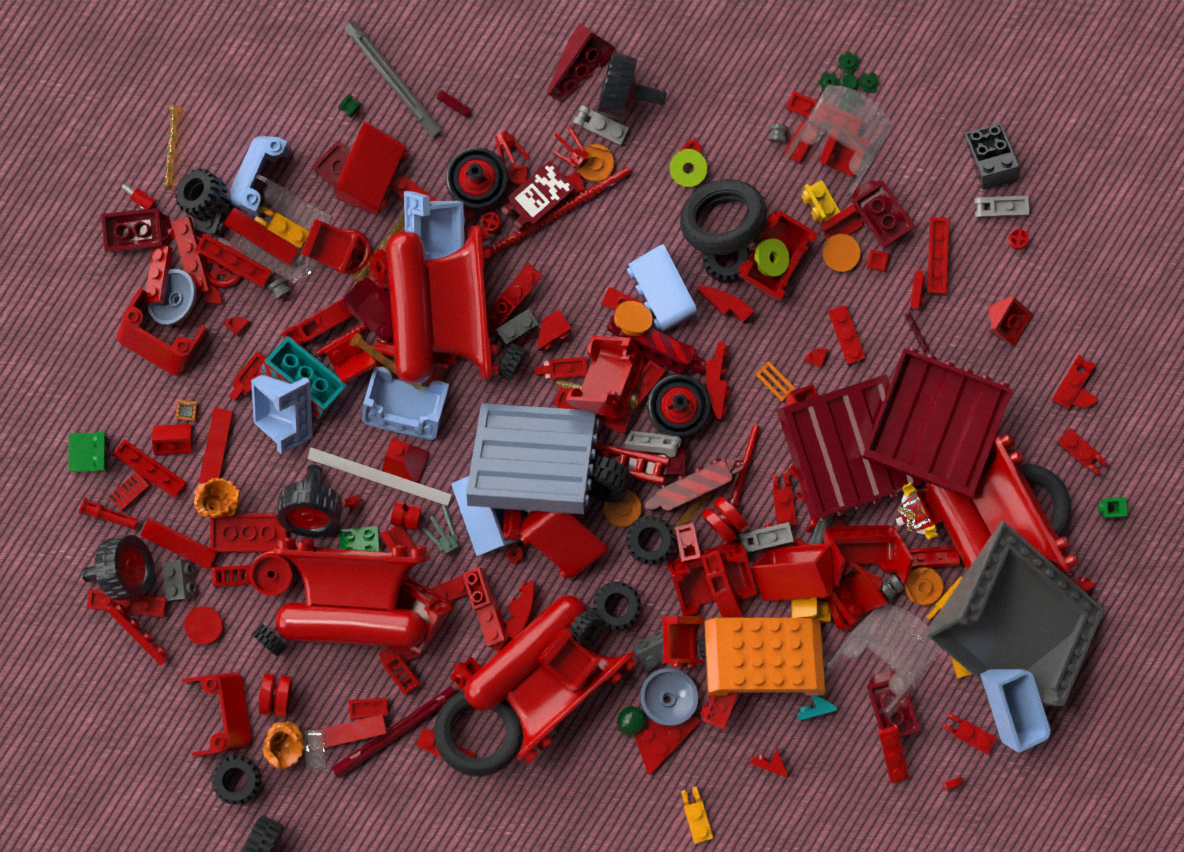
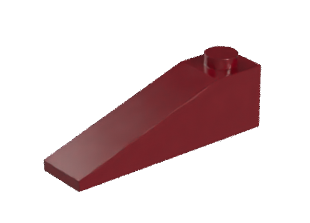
M579 23L568 40L546 94L562 102L578 88V84L583 79H588L592 76L591 72L598 66L602 67L607 62L616 47Z
M681 439L682 443L677 448V453L674 457H669L665 453L638 451L670 458L669 466H662L660 476H682L685 474L684 439ZM615 454L609 458L618 462L620 455ZM627 457L625 467L635 470L637 459ZM645 461L642 472L653 474L655 463Z

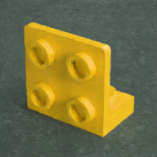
M823 180L810 187L808 184L804 186L801 198L805 205L809 204L812 211L810 213L815 222L818 221L821 225L840 212Z

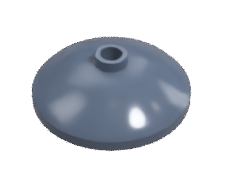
M169 270L164 303H147L148 312L156 322L163 325H173L182 321L189 314L196 299V285L193 278L183 270Z
M665 668L655 671L645 680L640 692V702L644 712L652 721L664 726H675L684 723L693 715L698 704V692L694 682L688 675L677 669ZM668 697L670 699V703H666L664 701V698Z

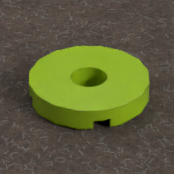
M693 149L678 151L670 163L672 179L684 187L698 185L707 174L705 157L699 151ZM685 163H692L694 166L693 172L686 173L683 170V165Z
M775 238L760 242L755 250L757 268L763 275L768 277L779 276L784 273L789 264V253L785 244ZM770 253L774 256L773 262L770 261Z

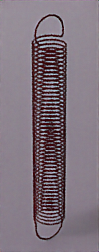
M908 310V312H907V318H906V313H905V319H906V321H907V319H908V324H909V318H910V324H911V319H912L913 329H914V325H915L916 335H917V330H918V335H919V340H920V346H921V341H922L923 351H924V346H925V351H926V353H927V352L930 351V349H929L928 345L926 344V341H925V339L923 338V335L920 333V330H919V328L917 327L916 322L913 321V320H914L913 317L910 316V315H911L910 311Z

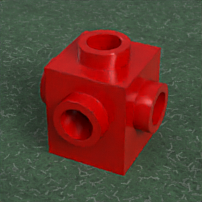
M470 657L464 663L460 661L452 668L455 672L449 677L463 691L467 680L481 666Z

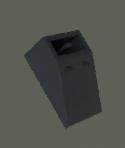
M1001 123L965 133L974 168L983 190L1019 180V165Z

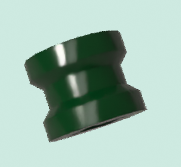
M348 94L342 100L338 109L345 111L347 116L351 118L358 111L362 103L355 101L353 96Z

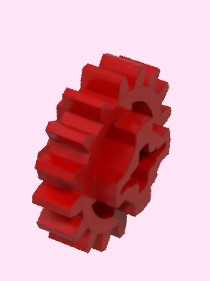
M386 247L384 250L381 248L377 250V253L371 254L372 258L367 261L371 266L366 267V269L371 270L368 277H373L375 283L378 282L380 287L385 286V289H390L389 280L383 279L384 277L389 279L388 272H385L386 269L388 271L387 258L383 257L387 256Z

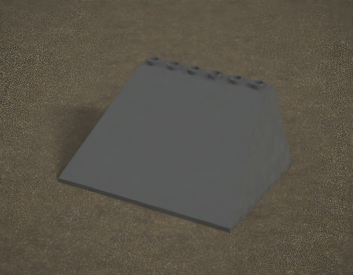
M1001 521L933 620L927 636L982 683L980 674L990 669H1025L1033 674L1043 705L1064 706L1105 609L1005 521Z

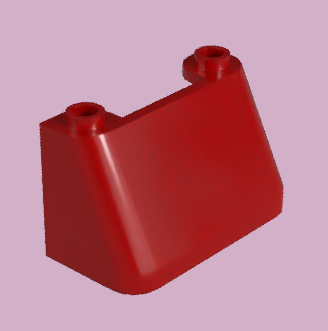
M364 122L335 187V199L378 215L379 211H383L386 206L385 193L398 163H401L402 160L405 161L408 156L409 150H407V145L372 124Z
M781 210L775 213L771 212L766 221L768 224L748 260L743 262L738 270L740 272L739 277L774 301L782 299L785 294L782 287L788 285L787 281L803 252L807 251L809 243L811 241L814 242L818 235L817 232ZM775 238L785 244L789 253V264L786 271L781 275L768 277L763 275L757 268L755 250L760 242ZM770 253L769 258L770 261L773 262L774 256L772 253Z
M592 336L587 345V353L592 362L581 389L571 388L566 400L572 407L611 419H622L625 416L645 365L644 355L631 338Z
M531 511L520 524L519 534L521 536L519 539L526 545L531 543L560 569L558 573L566 580L568 577L571 579L576 577L609 550L606 545L570 513Z
M733 541L730 545L725 543L700 551L701 556L720 549L737 597L747 600L757 595L747 554L740 541ZM678 557L668 562V569L683 616H694L700 610L701 604L715 601L706 579L707 574L701 559L682 563L681 557Z
M406 574L398 593L397 609L418 612L426 624L425 638L417 647L410 648L413 652L420 654L426 650L449 615L452 605Z

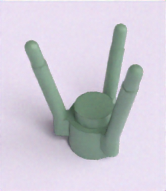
M443 504L442 508L451 536L450 534H444L434 517H431V520L442 537L439 539L440 542L425 527L422 530L438 546L440 551L444 550L446 554L458 547L456 541L459 539L455 535L446 505Z

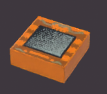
M177 400L175 419L195 421L197 402Z

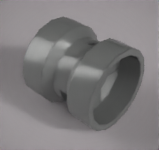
M895 575L890 576L886 583L881 584L880 591L888 601H891L895 594L905 590Z

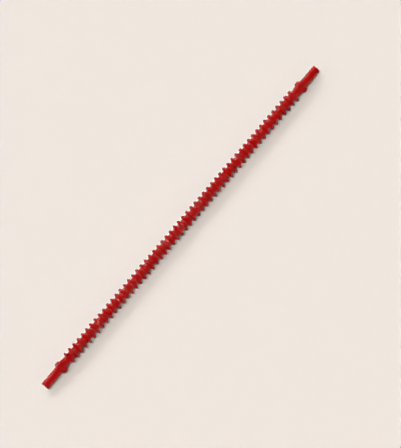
M626 167L612 176L609 175L604 181H599L598 185L594 184V187H589V190L585 189L584 193L580 192L579 196L575 195L574 199L570 198L569 202L566 200L565 204L561 203L560 207L556 206L555 210H551L534 226L528 223V226L522 230H518V232L513 231V235L508 234V238L504 237L503 241L499 240V243L495 242L494 246L490 245V259L492 255L496 256L497 252L501 253L502 249L506 250L507 246L511 247L510 244L513 243L515 245V241L520 242V238L525 239V235L530 236V232L534 233V230H539V227L543 228L544 224L548 225L549 221L553 222L554 218L558 219L559 215L562 217L563 213L567 214L568 210L572 211L573 207L577 208L578 204L582 205L583 201L586 203L587 199L591 200L592 196L596 197L597 193L601 194L600 191H606L605 188L616 185L617 181L631 174L629 168ZM360 322L361 324H356L355 328L351 327L350 331L346 330L345 334L342 332L341 336L332 338L331 342L317 349L316 353L321 357L326 354L325 348L355 331L363 334V331H368V327Z

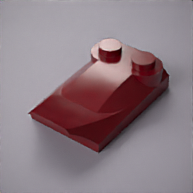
M870 179L852 191V204L875 236L877 243L883 249L892 245L915 228V225L883 180L873 181Z
M158 208L101 214L105 253L162 247L167 241L172 239L171 234L168 233V229H171L170 218L164 215Z
M369 277L365 280H358L343 297V307L383 341L391 339L393 337L390 295Z
M893 670L871 675L866 687L879 730L896 725L900 738L920 732L904 675H899Z

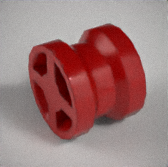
M489 212L483 215L481 219L482 228L487 229L488 233H495L499 230L501 223L497 214Z
M1015 229L1008 237L1009 246L1016 250L1022 249L1029 240L1028 233L1023 229Z

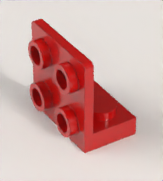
M834 126L819 163L853 177L868 142Z
M358 331L324 349L343 384L354 380L358 375L368 372L376 366Z
M866 571L840 581L839 586H835L830 595L849 625L856 623L864 612L887 603V600Z
M728 692V695H708V698L711 700L709 705H705L701 712L702 721L725 729L739 693Z

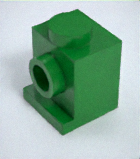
M1126 497L1101 499V503L1097 504L1098 514H1102V519L1128 516ZM1109 505L1114 507L1113 512L1108 511Z

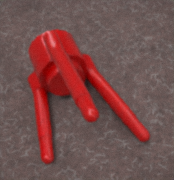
M568 125L567 128L580 150L577 148L573 150L555 132L554 136L570 152L569 157L571 159L556 151H553V154L569 163L573 168L577 167L580 169L588 162L589 153L582 146L572 127Z
M508 131L501 132L495 136L497 142L495 146L504 163L502 150L507 152L511 163L515 164L510 148L513 147L512 143L527 160L530 159L516 141L514 135L510 136Z

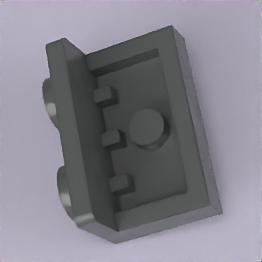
M176 560L162 563L166 601L196 598L193 562L190 560Z
M663 630L657 631L647 639L640 640L633 646L646 672L664 663Z

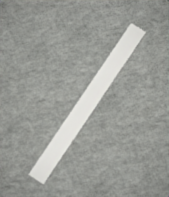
M310 447L307 458L309 460L447 506L451 497L449 493Z

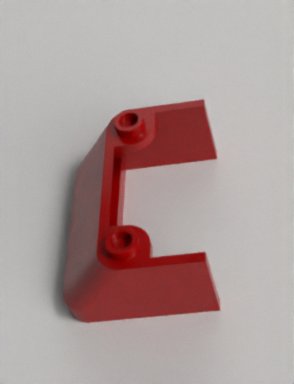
M139 288L123 315L117 332V340L121 345L174 376L181 375L209 330L202 325L193 341L186 337H179L173 342L172 346L166 344L139 327L143 321V314L138 308L144 300L146 292L144 289Z
M890 525L830 526L826 528L824 543L829 544L832 552L833 584L835 586H839L845 565L850 560L856 564H878L883 572L897 573L902 583L907 584L914 559L896 528Z
M228 672L181 679V683L201 681L202 689L206 693L219 694L224 732L215 733L211 737V750L192 752V756L245 749L251 744L252 737L244 682L239 673Z

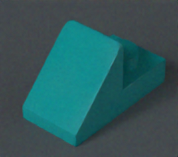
M811 695L814 708L812 709L811 705L799 708L800 712L796 713L798 721L836 711L837 709L836 706L821 697Z

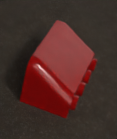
M826 543L771 548L765 551L750 568L763 601L772 600L776 602L784 599L791 601L798 598L810 599L812 597L826 598L833 591L832 552L829 544Z

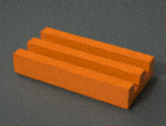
M769 361L755 374L781 402L788 396V393L795 389ZM767 368L789 388L788 391L766 370ZM761 373H764L784 393V395L781 396L767 382V380L761 375Z

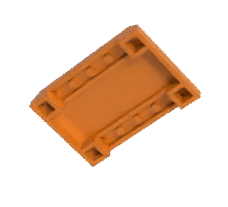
M713 618L705 621L708 695H728V692H805V695L825 694L821 625L819 620L814 618Z

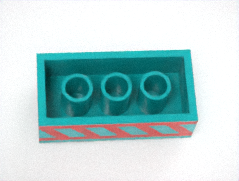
M288 336L269 355L259 370L265 376L291 384L306 377L310 381L311 413L318 419L337 400L347 386L346 383H342L339 377Z

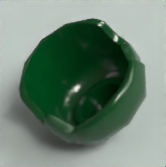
M637 706L624 708L618 715L617 729L622 735L628 737L641 733L647 723L646 714Z

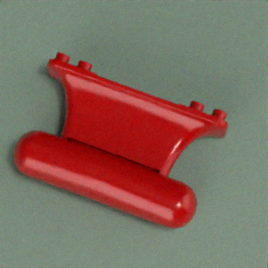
M479 225L470 227L467 241L460 249L447 256L431 260H425L423 240L412 231L397 232L388 240L387 262L395 368L397 376L403 382L417 385L428 380L433 373V353H450L468 359L476 366L481 380L491 379L492 375H498V364H491V356L497 355L496 344H490L486 316L483 267L484 261L490 259L489 248L482 247V242L488 240L487 229H481Z
M997 434L994 440L997 449L995 459L987 472L979 478L972 499L925 483V488H928L944 520L942 523L967 570L1001 521H1005L1050 562L1061 566L1066 573L1074 572L1075 566L1080 564L1079 558L1075 553L1068 555L1066 549L1071 547L1066 536L1059 538L1058 534L1055 533L1025 478L1023 469L1020 466V463L1024 462L1025 458L1020 451H1012L1011 446L1015 445L1016 442L1011 434H1005L1004 436L1003 434Z
M287 537L284 540H279V545L275 547L274 553L289 558L298 567L303 578L306 603H286L277 612L275 625L281 637L291 641L394 648H415L421 644L426 633L425 620L418 612L397 609V599L400 586L409 570L416 564L425 563L431 559V554L427 553V546H416L411 548V552H408V545L398 544L397 547H392L391 552L324 548L314 546V539L297 541V545L296 538Z
M563 595L557 598L465 683V698L469 705L477 710L490 711L505 698L511 704L523 730V744L516 758L519 761L523 759L526 764H529L538 755L534 748L537 746L543 751L552 742V739L548 736L549 733L589 695L606 681L612 687L623 676L618 671L619 669L626 674L637 663L632 658L634 654L631 651L619 657H606L588 648H584L594 658L601 660L597 664L599 668L594 674H589L586 678L587 683L580 690H570L537 660L558 633L564 629L569 630V627H572L571 623L576 621V616L580 617L579 614L581 612L584 614V611L587 610L583 601L575 596Z

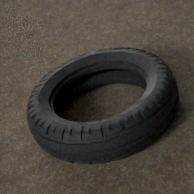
M735 179L713 181L697 189L686 200L680 215L681 231L687 242L700 252L711 255L731 254L746 248L759 237L767 220L766 203L760 192L744 181ZM738 201L744 203L749 208L745 221L731 231L708 233L698 226L699 218L703 212L716 203Z
M1020 464L1027 481L1041 485L1050 494L1053 502V516L1050 524L1060 538L1065 532L1071 517V500L1066 486L1055 473L1045 467L1035 464Z
M464 691L451 697L438 713L434 726L436 747L443 760L454 770L462 774L477 777L495 774L506 768L517 756L523 741L522 725L515 710L505 698L495 708L491 709L499 714L506 726V738L501 748L494 754L484 758H473L463 754L455 746L451 736V729L455 719L463 711L472 708L465 698Z

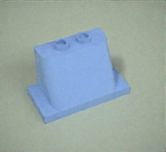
M413 191L404 192L405 231H412L423 240L425 260L447 256L464 245L465 217L463 202L430 201V196Z
M265 375L251 380L254 423L277 443V451L283 454L312 438L310 381L306 377L293 384Z

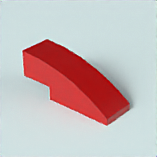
M702 285L696 288V291L723 316L730 311L740 322L744 323L754 312L745 302L725 291Z

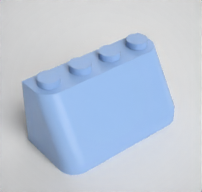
M663 244L628 264L629 268L626 270L631 279L635 278L638 284L635 286L640 296H644L646 300L644 305L653 313L655 317L653 323L657 330L661 329L663 333L697 316V308Z
M469 476L451 484L476 556L521 541L519 539L520 534L514 541L503 537L505 509L467 506L466 492Z
M990 669L980 674L1002 743L1020 753L1045 741L1049 737V724L1034 676L1031 672L1025 669Z

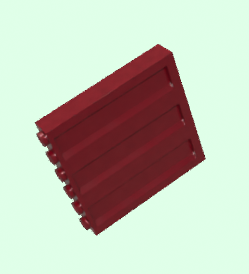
M908 347V349L904 348L862 458L965 498L972 499L1013 389L1009 388L1010 385L1007 383L991 381L992 378L986 375H974L970 369H958L955 367V364L949 361L942 363L937 361V357L926 354L924 356L919 354L917 349Z
M887 374L776 409L811 520L818 519L819 522L830 519V514L836 513V516L847 513L846 509L853 507V510L865 507L864 503L870 501L871 504L882 501L881 497L888 496L889 499L899 496L898 492L902 491L903 486L910 482L913 483L912 485L915 489L917 485L922 484L921 480L862 458L890 385Z

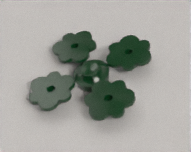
M847 52L838 58L840 63L839 69L844 70L846 73L841 78V81L836 78L835 73L829 74L824 72L818 84L821 86L822 92L828 93L829 91L835 92L836 87L841 82L842 88L847 90V92L839 97L841 101L839 108L846 110L847 113H851L852 110H857L860 107L859 97L854 95L851 90H854L858 84L859 87H862L863 92L869 91L874 93L880 82L876 79L877 75L874 72L869 74L863 73L861 75L862 78H859L857 81V78L851 73L853 70L858 69L859 57L852 55L851 52Z

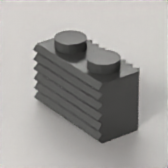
M527 309L496 330L505 346L509 347V344L515 343V340L522 338V336L525 337V334L538 328V322L530 310Z

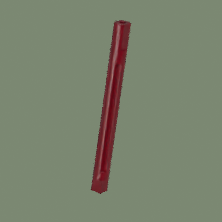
M449 686L433 699L387 729V734L377 736L331 767L332 771L339 779L438 711L457 693L452 686Z

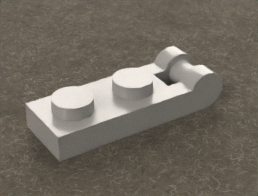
M581 105L578 110L580 113L578 117H575L573 123L621 146L629 128ZM586 116L591 117L589 123L584 121Z
M1028 196L974 198L975 205H977L975 218L1029 215ZM984 204H990V210H984Z
M631 431L624 444L625 448L629 450L665 453L669 457H674L682 440L678 436L673 437L664 434Z
M790 522L737 534L745 552L794 541ZM753 537L755 544H749L748 538Z

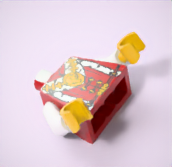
M910 482L903 486L904 495L901 500L902 504L898 507L900 515L896 518V522L900 527L906 525L910 532L916 531L918 534L925 535L927 539L939 536L936 533L935 524L944 520L928 488L918 492L913 487V483Z

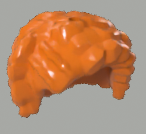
M212 478L195 489V509L203 517L217 519L233 516L239 507L240 499L242 498L240 496L241 492L237 490L233 482L226 481L225 478Z
M288 721L274 723L267 731L263 755L271 765L278 769L287 770L292 764H297L305 748L299 727Z

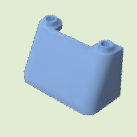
M258 136L253 139L228 193V201L233 207L261 217L263 213L262 207L259 205L261 197L253 187L266 159L275 163L279 157L288 158L291 148L287 141L270 136Z
M374 366L363 403L362 421L372 427L426 440H434L438 433L449 384L439 380L431 382L429 387L407 384L403 381L392 379V373L389 369Z

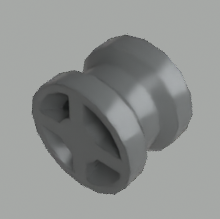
M770 124L771 134L768 136V141L786 143L788 126Z
M284 277L268 286L269 290L273 291L275 300L285 297L292 291L290 287H287Z

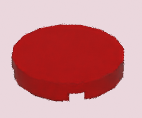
M199 606L187 614L184 621V630L191 641L197 644H209L220 636L223 630V621L215 609L208 606Z

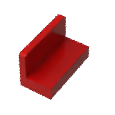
M853 204L820 225L819 228L827 240L837 234L850 235L863 226Z
M191 424L154 425L152 431L153 454L192 453Z
M395 526L380 534L390 551H392V547H397L398 544L408 545V552H411V548H415L403 526Z

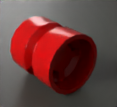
M396 500L390 525L398 527L405 525L407 529L416 531L420 521L422 506L414 504L407 506L406 502Z

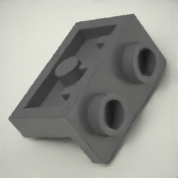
M228 199L224 201L226 204L220 209L221 212L219 214L216 213L214 218L210 217L207 221L197 220L194 229L217 237L218 232L221 233L224 222H222L223 216L228 214L230 208Z

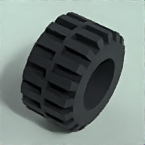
M197 168L196 171L194 169L191 170L189 174L186 173L183 180L181 179L179 186L176 187V204L179 209L195 220L207 221L210 217L214 218L215 214H219L221 212L220 209L226 204L224 203L227 200L226 193L228 192L225 187L226 184L207 169Z
M749 246L736 252L738 255L737 263L730 268L721 267L716 262L715 255L703 253V267H705L706 273H709L711 278H715L719 282L726 281V283H729L732 280H738L740 275L738 270L751 254Z
M601 456L595 457V460H591L593 475L589 476V479H591V490L587 491V493L607 502L622 501L632 480L631 472L623 464L613 459Z
M652 515L643 516L634 521L628 529L626 536L627 549L636 561L646 565L662 562L670 555L674 546L672 528L660 517ZM646 529H654L661 535V545L655 551H645L639 544V536Z
M613 581L603 585L597 591L593 600L594 614L604 621L603 625L608 629L621 630L628 628L637 620L641 611L640 596L633 587L621 581ZM612 595H622L628 601V610L621 617H613L606 611V601Z
M244 756L224 758L221 762L217 763L216 768L212 771V790L215 791V795L221 801L228 804L238 805L246 803L254 798L261 786V774L259 773L258 766ZM235 768L243 770L247 775L246 787L238 792L228 789L225 783L226 774Z
M264 815L260 816L254 824L242 852H275L283 834L284 825Z

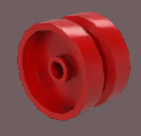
M720 496L713 503L714 508L719 514L707 508L701 516L716 534L730 545L737 539L731 527L738 533H743L749 525L738 510Z
M274 550L261 553L255 559L250 569V581L253 587L259 593L266 596H276L283 593L289 587L294 576L292 561L285 556L275 554ZM269 571H274L275 575L270 576Z
M264 673L259 692V715L270 716L275 705L276 717L287 718L292 693V676L282 675L279 678L278 686H276V675Z

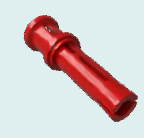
M87 498L83 499L79 509V514L81 515L84 513L93 516L96 520L101 518L132 530L136 529L139 520L105 508L102 503L90 502Z

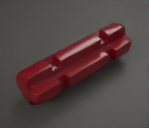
M442 89L438 92L436 98L441 102L444 101L448 107L456 112L459 111L463 117H467L470 114L471 109L468 106L463 105L462 102L448 95Z

